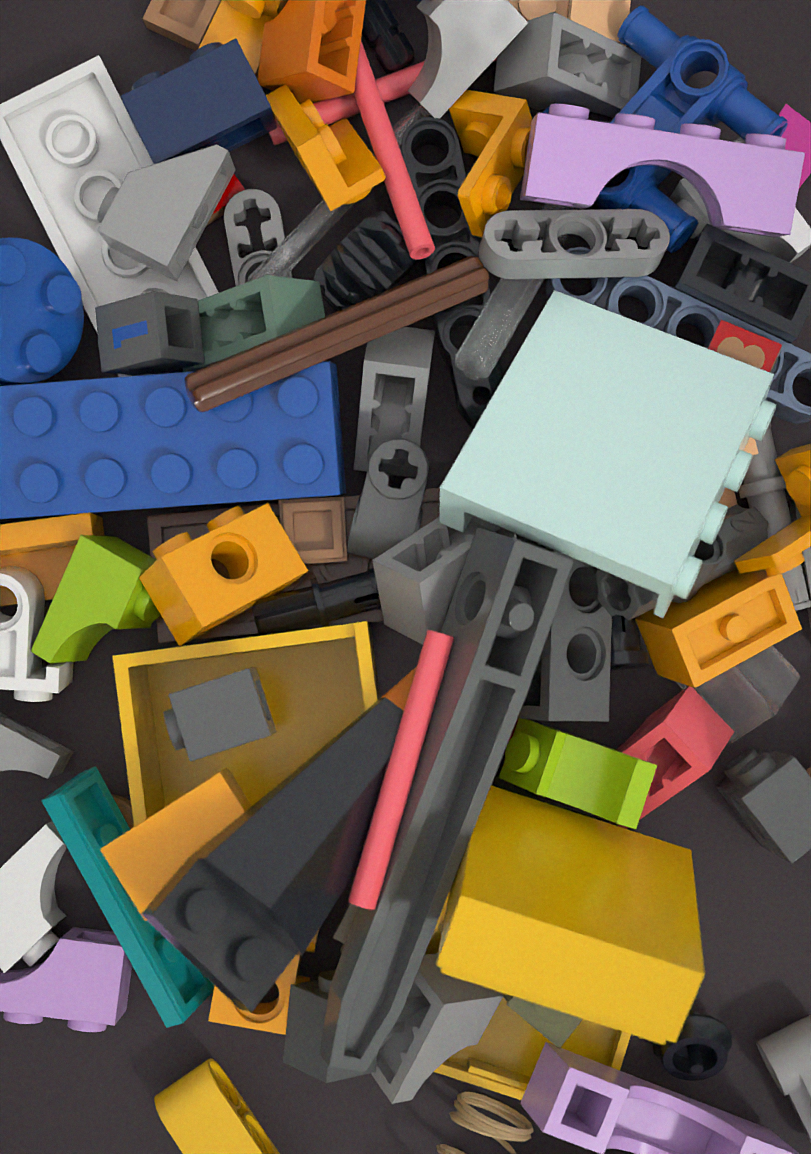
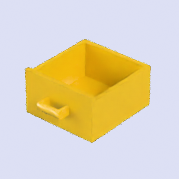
M365 621L114 655L113 664L134 827L225 768L230 770L253 806L380 699L370 623ZM256 667L277 732L190 762L186 748L176 750L167 731L164 711L173 708L168 694L247 668Z

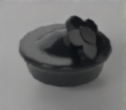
M689 1010L676 1042L666 1040L663 1045L652 1041L653 1052L672 1076L688 1081L704 1080L716 1075L724 1068L728 1060V1053L732 1047V1034L720 1020Z

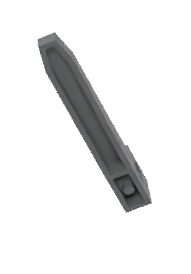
M479 527L476 529L440 632L454 637V641L376 908L371 910L358 906L329 989L319 1053L329 1067L366 1073L403 1011L470 836L527 695L574 562L572 559Z

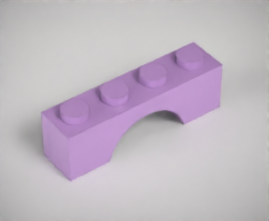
M550 104L549 114L537 113L532 119L520 200L585 209L593 205L603 187L620 171L642 165L659 166L678 173L693 185L704 202L710 225L721 230L768 237L791 234L805 153L785 150L787 139L766 134H746L745 144L719 140L721 129L700 124H681L680 134L654 130L655 119L633 114H616L615 122L611 124L588 120L589 109L567 104Z
M73 927L59 939L54 950L44 962L26 969L8 970L5 973L0 969V1011L4 1012L3 1018L12 1023L36 1024L42 1022L43 1017L68 1020L67 1026L73 1030L82 1032L104 1031L107 1025L115 1026L126 1012L132 964L114 932Z
M547 1042L544 1044L520 1103L542 1132L600 1154H604L606 1149H620L635 1154H799L769 1128L563 1048L559 1049L557 1046Z

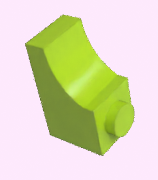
M80 535L31 652L49 663L86 661L98 641L112 629L150 628L153 621L160 616V613L139 577L156 559L114 536Z
M518 719L513 737L506 747L505 761L499 778L537 795L576 807L616 824L636 829L657 765L528 719Z

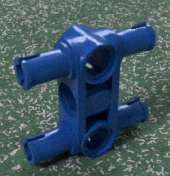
M644 5L635 8L624 20L618 31L617 38H619L623 45L629 46L657 70L618 114L650 117L655 119L654 130L680 134L681 124L713 126L722 122L743 140L746 139V134H766L779 137L783 135L788 126V120L783 116L780 117L747 91L748 82L745 80V75L728 62L727 54L719 44L708 39H699L696 36L685 35L680 37L652 15ZM707 71L717 75L713 83L701 89L691 88L686 85L689 78L695 73ZM550 106L546 108L542 113L549 114ZM614 117V119L610 122L611 124H614V122H615V117ZM651 165L627 168L629 175L619 186L612 188L603 187L594 201L600 210L642 209L660 217L670 233V241L667 247L670 253L679 250L689 240L698 226L699 222L694 216H690L658 189L661 182L672 170Z

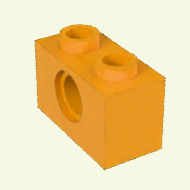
M268 503L247 514L244 513L241 506L233 507L207 523L206 526L210 532L194 540L191 539L188 532H183L162 543L152 551L157 560L139 579L179 647L252 608L257 600L280 593L308 572V569ZM211 558L224 564L229 572L230 579L224 578L216 572Z

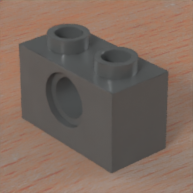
M750 748L731 760L723 769L727 777L715 786L761 847L791 864L811 849V777L794 756L763 748L758 753L754 748Z

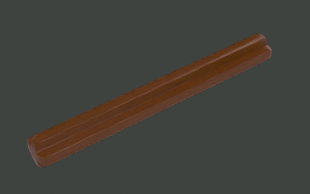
M469 256L194 371L184 378L188 398L198 412H206L485 293L488 289V271L486 267H483L478 257Z

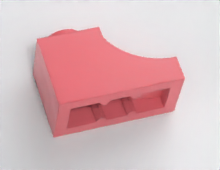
M687 686L649 715L644 723L616 749L657 765L640 819L710 771L734 733L732 728L693 687ZM617 824L619 827H622V828H625V829H628V828H629V827H626V826Z

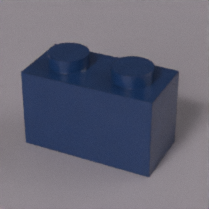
M237 38L226 44L220 42L207 44L196 50L189 57V62L167 73L155 71L146 74L132 85L131 91L120 96L154 164L214 145H219L230 152L277 129L271 105Z

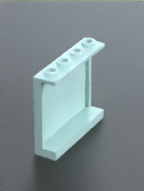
M554 290L440 487L439 523L462 533L466 530L473 515L658 593L659 596L654 615L664 618L674 595L687 599L703 562L693 557L700 540L712 545L721 528L728 510V506L719 503L725 488L737 492L742 484L753 454L744 451L749 438L762 441L777 406V404L766 400L774 374Z

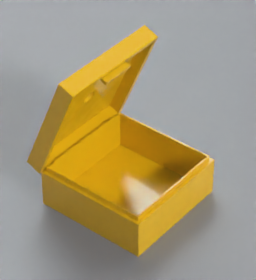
M491 785L425 955L438 953L436 966L441 967V973L582 1018L583 1020L560 1048L620 1071L631 1034L663 1045L666 1040L676 1042L705 975L692 850ZM503 997L478 1044L467 1046L443 1062L434 1072L522 1100L545 1042L553 1043L512 1010Z

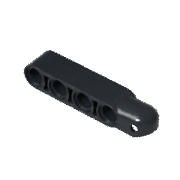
M424 117L414 121L406 129L402 138V156L435 246V251L430 256L420 259L423 275H426L469 256L479 258L480 241L479 237L471 234L458 199V191L466 179V174L455 130L446 121L439 118ZM435 145L445 152L446 158L435 166H426L419 163L413 154L419 147ZM436 205H447L458 213L459 220L448 228H438L426 219L425 214ZM489 284L485 293L432 315L440 354L443 361L449 365L457 409L472 430L475 428L504 378L497 343V323ZM463 325L473 326L483 334L485 345L473 353L462 352L452 344L450 340L451 333ZM476 396L484 397L488 403L485 405H478L474 402L473 398Z

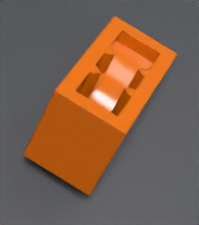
M288 0L281 12L273 20L267 21L264 24L257 77L260 86L274 91L286 84L300 104L309 98L314 103L353 94L366 0Z

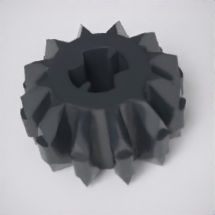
M385 211L372 213L368 218H364L354 230H351L335 246V249L322 261V265L315 271L314 281H319L323 299L338 312L395 288L418 260L410 257L398 220L395 221Z

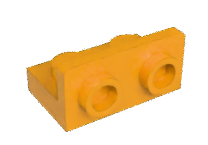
M286 84L266 95L273 115L293 152L330 211L343 204H352L363 199L369 194L372 187L385 180L386 175L381 165L346 118L337 121L331 126H328L327 123L324 124L310 98L299 104Z

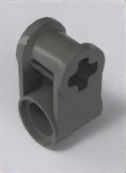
M393 439L382 443L373 452L369 461L362 496L359 497L355 509L347 553L375 559L420 529L423 516L421 507L429 476V461L426 453L418 444L409 440ZM398 449L409 452L408 463L418 467L416 478H405L401 487L392 485L391 473L382 470L383 460L394 459L398 454Z

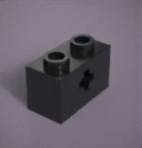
M708 223L693 242L672 285V288L790 344L798 338L811 311V272Z

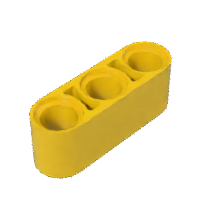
M211 1058L155 1095L154 1102L159 1117L183 1154H280L228 1075Z

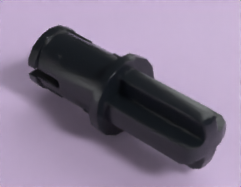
M374 568L368 569L366 572L318 584L317 578L310 579L312 586L257 600L252 606L256 628L261 636L290 632L320 623L322 627H329L328 622L375 609L381 610Z

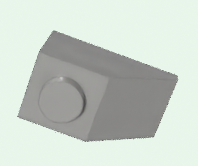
M214 145L128 172L120 188L112 187L104 197L98 211L97 219L101 224L97 231L111 248L177 281L236 170L229 151L219 145Z

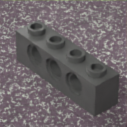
M516 534L519 541L574 560L518 719L609 721L612 617L598 600L599 590L594 576L599 568Z

